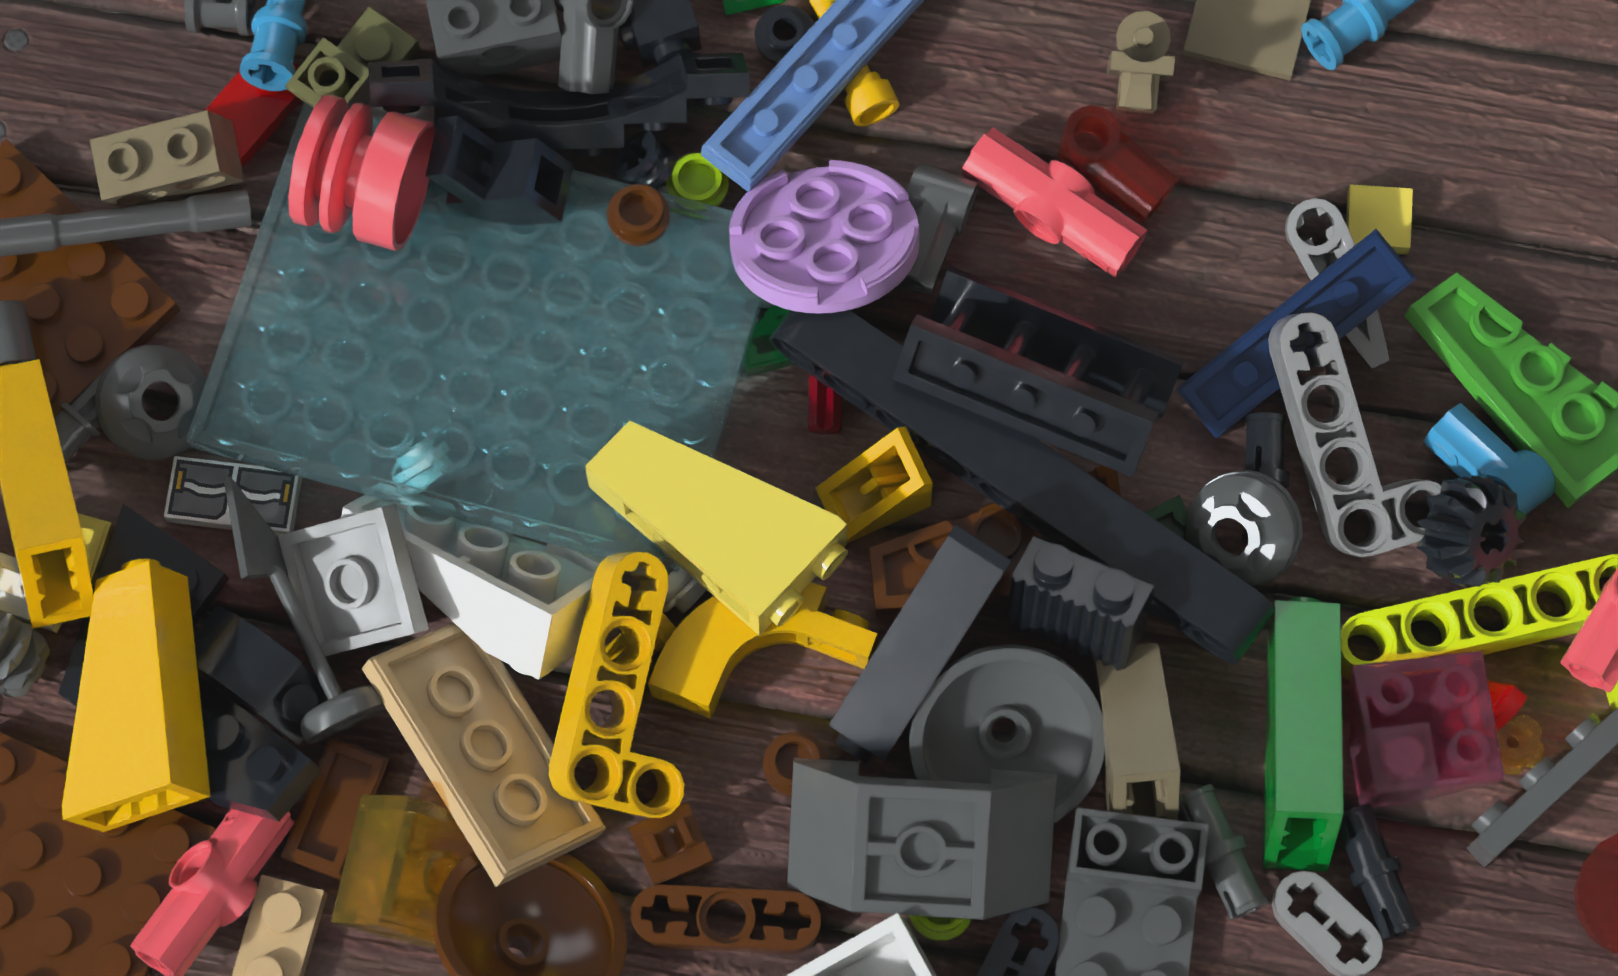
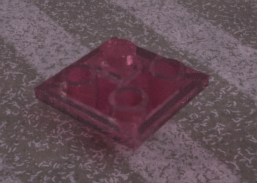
M1482 651L1354 665L1351 668L1349 746L1359 806L1368 803L1372 804V807L1425 801L1501 782L1505 779Z

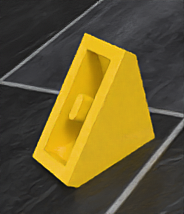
M905 426L893 430L815 488L825 510L838 515L847 523V543L931 507L933 483Z

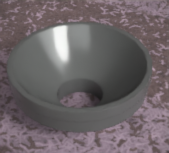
M163 345L136 347L116 357L104 370L98 381L95 394V412L99 425L106 437L121 451L145 460L166 459L179 455L189 449L203 434L209 423L212 411L211 389L208 379L201 368L186 354L175 348ZM154 382H163L170 385L178 396L177 410L170 418L164 421L149 417L142 407V395L145 389Z
M1236 470L1213 479L1195 496L1188 510L1186 536L1189 544L1254 587L1269 583L1284 574L1294 563L1300 551L1303 537L1302 519L1298 506L1292 496L1278 481L1266 474L1252 470ZM1222 519H1235L1247 530L1248 545L1243 553H1229L1218 543L1216 529Z

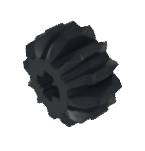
M1472 475L1471 477L1463 476L1462 479L1443 480L1440 494L1426 496L1430 511L1427 518L1416 521L1425 529V535L1419 541L1416 548L1428 556L1427 569L1434 571L1437 576L1451 580L1452 584L1464 587H1471L1472 585L1480 587L1482 583H1500L1503 568L1517 566L1513 552L1516 544L1526 541L1518 534V527L1525 520L1527 514L1517 509L1516 493L1509 491L1504 486H1500V484L1492 482L1490 478Z

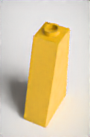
M40 359L0 366V488L32 629L89 617L92 609L93 589L85 544Z
M154 559L128 561L121 566V571L96 579L62 802L63 820L101 832H106L211 797L188 577L161 566L160 562Z

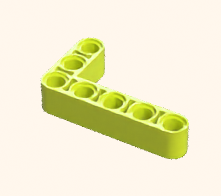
M1618 554L1606 555L1500 580V583L1491 582L1482 584L1480 587H1469L1359 613L1350 617L1340 629L1341 675L1355 683L1371 682L1578 633L1600 597L1599 579L1611 577L1618 567ZM1550 591L1557 594L1565 604L1566 614L1562 617H1552L1545 614L1537 604V593ZM1489 606L1496 609L1503 618L1504 629L1490 632L1480 627L1474 618V608ZM1419 620L1433 623L1441 633L1442 643L1437 646L1420 644L1411 633V623ZM1354 635L1370 637L1376 642L1380 657L1373 661L1357 659L1348 647V638ZM1618 682L1611 692H1606L1612 712L1618 708Z

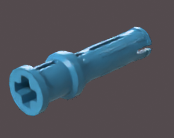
M267 0L266 6L254 14L251 24V30L255 35L250 53L242 58L239 71L243 79L249 84L268 91L287 90L285 85L296 72L293 66L296 48L305 42L307 35L306 22L302 16L306 0Z
M1342 0L1340 7L1321 20L1311 18L1301 26L1303 40L1313 57L1328 70H1334L1343 64V56L1366 40L1375 42L1380 39L1387 30V22L1419 0Z

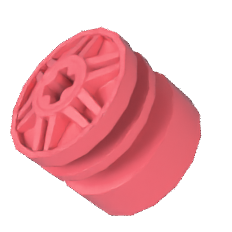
M331 94L323 95L312 110L295 152L288 197L289 216L293 223L309 227L315 225L319 220L323 231L336 233L341 230L353 210V234L356 240L394 251L402 249L411 237L419 219L430 179L425 175L435 135L433 122L397 112H389L380 121L373 134V113L369 105L355 103L349 109L345 98Z

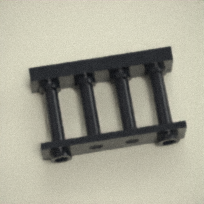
M950 266L944 277L931 318L928 319L917 314L911 323L892 379L1133 477L1157 417L1162 418L1185 360Z

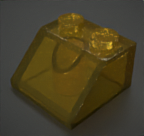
M361 794L331 922L381 938L437 949L434 942L432 922L437 895L455 866L474 852L450 811L411 796Z

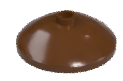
M473 852L460 861L450 872L436 898L432 918L434 942L442 964L450 976H620L626 958L627 938L624 920L617 902L606 885L592 870L568 854L559 856L496 887L477 855ZM509 948L521 951L525 959L514 955Z

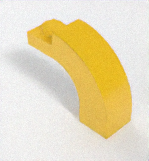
M812 582L800 593L804 600L795 614L780 627L772 622L760 636L713 596L694 609L674 630L662 649L648 685L652 697L711 719L730 674L751 653L767 646L794 644L810 648L864 669L878 648V634L868 630L870 623L856 614L835 609L832 616L823 613L827 604V587Z

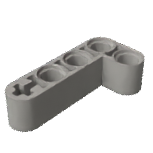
M1312 312L1291 314L1281 318L1271 329L1268 338L1269 352L1321 529L1327 543L1338 552L1358 557H1367L1419 542L1425 535V529L1421 525L1414 526L1408 521L1405 515L1406 501L1411 494L1419 490L1427 496L1438 495L1441 492V485L1429 480L1407 479L1381 486L1339 339L1332 323L1324 316ZM1299 329L1304 333L1312 332L1315 337V344L1309 345L1306 348L1307 356L1304 352H1293L1290 347V340L1299 336ZM1325 366L1326 375H1312L1300 380L1298 379L1297 371L1310 370V367ZM1320 385L1326 387L1331 392L1335 405L1332 414L1322 422L1316 421L1307 410L1309 394ZM1341 447L1349 453L1352 459V470L1346 480L1334 483L1326 473L1325 462L1331 451ZM1361 509L1370 520V531L1364 541L1353 545L1346 539L1343 525L1345 518L1351 512Z

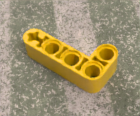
M648 552L615 553L607 556L597 567L549 763V778L552 787L558 794L569 800L632 815L662 818L677 809L682 801L684 781L681 773L673 764L665 760L630 752L668 590V574L664 564L656 556ZM624 572H631L632 577L640 579L638 591H631L630 586L622 583ZM622 607L621 610H634V617L613 616V608ZM617 627L625 634L627 649L619 661L613 662L605 651V639L608 633ZM604 691L611 700L612 713L603 725L597 726L589 713L590 703L598 692ZM590 755L595 761L597 776L589 788L581 790L576 784L574 770L578 761L584 756ZM651 770L657 780V792L649 803L643 805L636 794V783L645 771Z

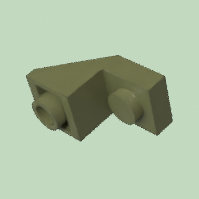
M368 7L337 47L323 37L286 83L285 87L312 108H314L323 95L328 94L345 98L349 109L355 103L369 105L368 62L412 61L421 48L418 40Z

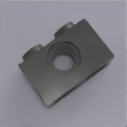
M426 0L439 64L459 75L472 79L560 60L562 38L553 0Z

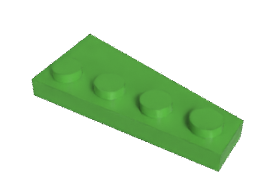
M1457 272L1410 305L1404 314L1405 318L1519 451L1528 450L1535 452L1549 464L1555 477L1554 492L1567 508L1571 507L1618 471V392L1603 381L1599 386L1568 363L1571 359L1570 356L1552 343L1548 347L1543 345L1521 328L1522 321Z

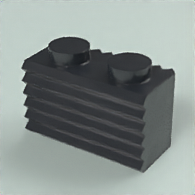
M1035 535L1012 574L1006 621L1008 626L1018 624L1020 631L1029 629L1032 636L1041 634L1044 641L1053 639L1056 646L1065 644L1068 651L1077 649L1080 656L1089 654L1092 661L1101 659L1104 666L1113 664L1116 671L1126 668L1146 629L1156 584Z

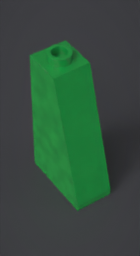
M1297 597L1288 601L1275 600V613L1271 617L1268 629L1262 868L1327 872L1343 817L1340 604L1321 603L1319 600L1311 597Z

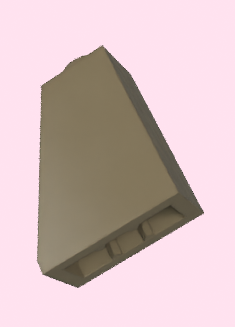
M1138 644L1125 669L1116 671L1113 664L1104 666L1101 659L1093 661V691L1103 716L1105 754L1102 769L1107 811L1178 821L1180 766L1159 644Z

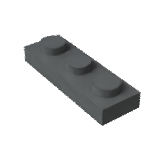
M1618 708L1603 721L1592 713L1565 738L1573 747L1565 757L1555 764L1548 756H1545L1518 782L1527 791L1510 807L1499 799L1471 825L1480 835L1466 849L1484 868L1618 745Z

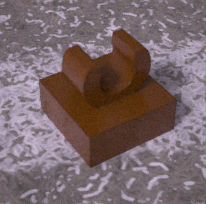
M688 801L680 804L677 809L667 816L648 818L628 827L653 885H669L715 864Z

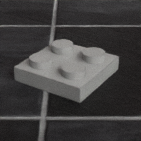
M396 504L278 535L290 583L325 656L429 630Z

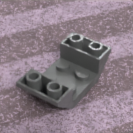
M794 758L787 887L850 912L987 919L1049 903L1057 773L991 769L990 784L866 777L859 776L858 761Z
M1076 808L1054 976H1189L1197 897L1202 890L1209 825Z

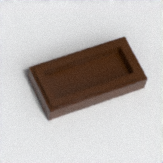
M329 737L318 764L322 771L308 788L281 858L284 861L344 882L392 765L390 758Z

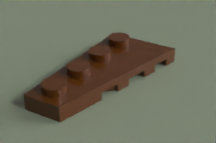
M1099 465L1094 468V471L1088 472L1089 475L1121 496L1118 471L1104 465ZM996 503L981 507L979 512L951 522L945 520L869 547L875 614L877 616L900 613L954 525L1011 560L1010 566L985 604L1008 602L1012 574L1033 536L1036 535L1045 540L1048 539Z

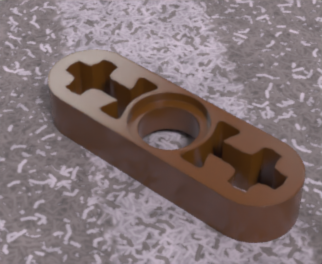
M653 885L641 891L631 907V921L637 935L646 944L657 948L791 955L800 954L810 949L818 940L821 932V915L816 903L809 896L796 891ZM665 899L668 900L670 911L690 913L688 900H701L696 914L700 935L697 937L686 936L690 926L688 922L681 921L668 922L666 933H655L652 922L643 920L644 911L655 910L657 900ZM733 902L743 909L746 915L745 925L733 937H719L707 925L708 914L718 903ZM753 903H767L764 909V917L768 918L784 917L788 906L799 907L800 917L811 920L810 928L799 929L797 939L788 940L785 939L783 928L763 926L765 940H753L751 938L756 928V915Z

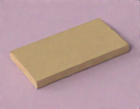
M454 622L371 657L362 668L363 672L376 690L382 703L496 887L598 838L605 831L606 827L592 805L569 800L559 795L552 787L549 778V763L554 747L553 742L503 662L485 652Z

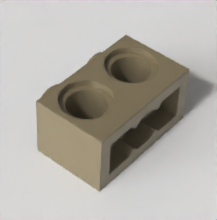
M209 110L89 139L101 201L119 207L154 204L244 181L233 122Z

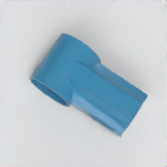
M1462 403L1450 409L1431 428L1423 441L1426 447L1461 479L1463 476L1471 477L1472 475L1490 478L1492 482L1500 484V486H1504L1509 491L1516 493V507L1525 514L1550 498L1555 489V477L1551 467L1544 458L1528 450L1514 452Z

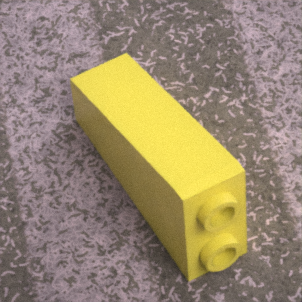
M630 420L585 465L589 488L759 636L772 622L778 627L785 624L799 609L804 600L800 593L816 576L821 580L831 576L848 554V550L844 548L847 545V523L838 515Z

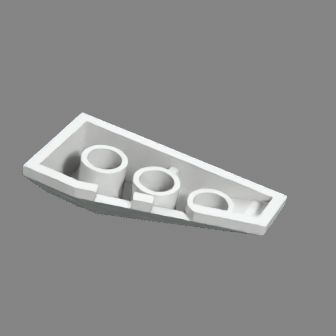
M383 485L343 507L341 518L396 504L418 589L488 654L506 662L515 671L530 675L538 680L575 656L594 574L598 565L605 558L571 541L554 536L549 537L547 546L513 536L514 524L497 519L493 520L491 526L457 519V512L453 506L420 496H413L410 493Z

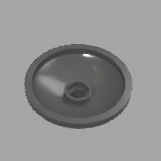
M995 645L977 649L957 658L942 669L913 714L909 730V750L913 770L917 780L990 784L991 769L1057 773L1055 823L1081 803L1093 787L1100 773L1105 754L1102 711L1096 696L1085 679L1072 666L1051 653L1023 645ZM1000 718H1010L1015 722L1013 729L1005 734L994 732L992 725Z

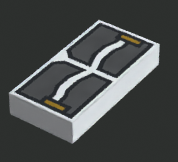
M174 456L164 518L167 522L232 530L224 486V479L231 476L277 536L294 531L303 478L300 471Z

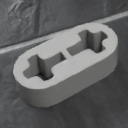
M1300 871L1290 874L1281 881L1272 899L1274 917L1281 927L1322 966L1335 976H1365L1376 967L1381 959L1383 949L1379 932L1371 922L1324 878L1316 873ZM1293 888L1301 894L1308 888L1312 889L1318 896L1313 903V907L1327 921L1321 925L1306 912L1300 914L1297 918L1288 911L1293 900L1287 891ZM1333 926L1347 939L1354 937L1356 933L1362 936L1366 943L1363 945L1361 952L1367 958L1366 962L1362 964L1355 958L1349 960L1346 964L1341 962L1336 956L1341 949V945L1327 930Z

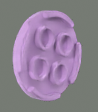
M829 160V167L804 169L786 174L784 169H781L767 176L742 197L733 212L729 225L732 263L742 282L763 300L784 309L804 313L820 314L847 311L867 305L883 297L897 287L911 271L920 246L918 218L909 201L907 191L893 178L875 168L839 160Z

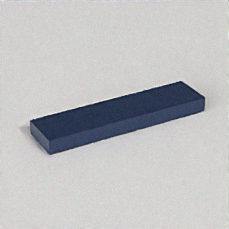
M1374 229L1177 387L1176 390L1212 435L1217 438L1280 388L1268 343L1271 329L1278 320L1291 314L1311 312L1319 314L1332 323L1340 340L1413 282L1416 277L1380 232ZM1300 329L1299 336L1290 340L1292 351L1304 352L1306 356V348L1309 345L1315 344L1313 333H1304Z

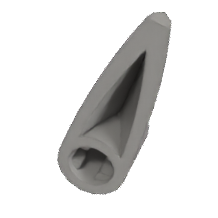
M1313 198L1302 201L1291 210L1286 219L1285 234L1287 241L1296 251L1310 280L1355 246L1342 214L1335 205L1326 200ZM1314 210L1316 217L1325 214L1330 220L1331 227L1324 231L1326 242L1322 245L1314 246L1312 238L1303 242L1298 236L1297 229L1304 224L1302 213L1305 211ZM1376 310L1346 334L1371 368L1389 361L1384 332L1378 310Z

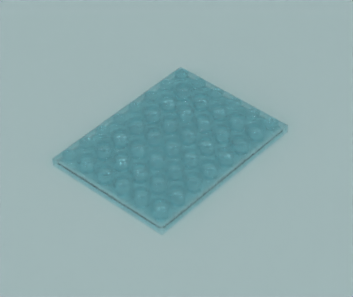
M304 102L186 438L189 446L198 450L602 558L620 552H648L656 556L664 564L668 575L671 572L678 574L680 566L589 488L585 465L629 420L715 459L763 301L762 298L754 294L742 282L732 263L729 225L734 211L660 192L667 200L670 209V223L667 231L659 240L650 245L630 246L619 241L610 231L607 221V208L612 197L619 190L631 184L573 170L562 222L538 225H507V223H494L474 218L447 206L448 191L430 179L426 198L411 237L402 249L394 251L356 240L353 234V210L341 230L336 233L323 231L319 220L315 225L309 227L293 223L289 216L288 201L292 166L299 140L313 110L310 105ZM373 118V134L381 121L380 119Z

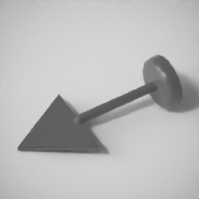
M232 477L225 478L224 486L241 579L270 577L328 699L304 715L300 729L306 743L312 744L336 736L379 714L386 707L372 685L368 684L344 693L342 692L287 577L288 573L277 535Z

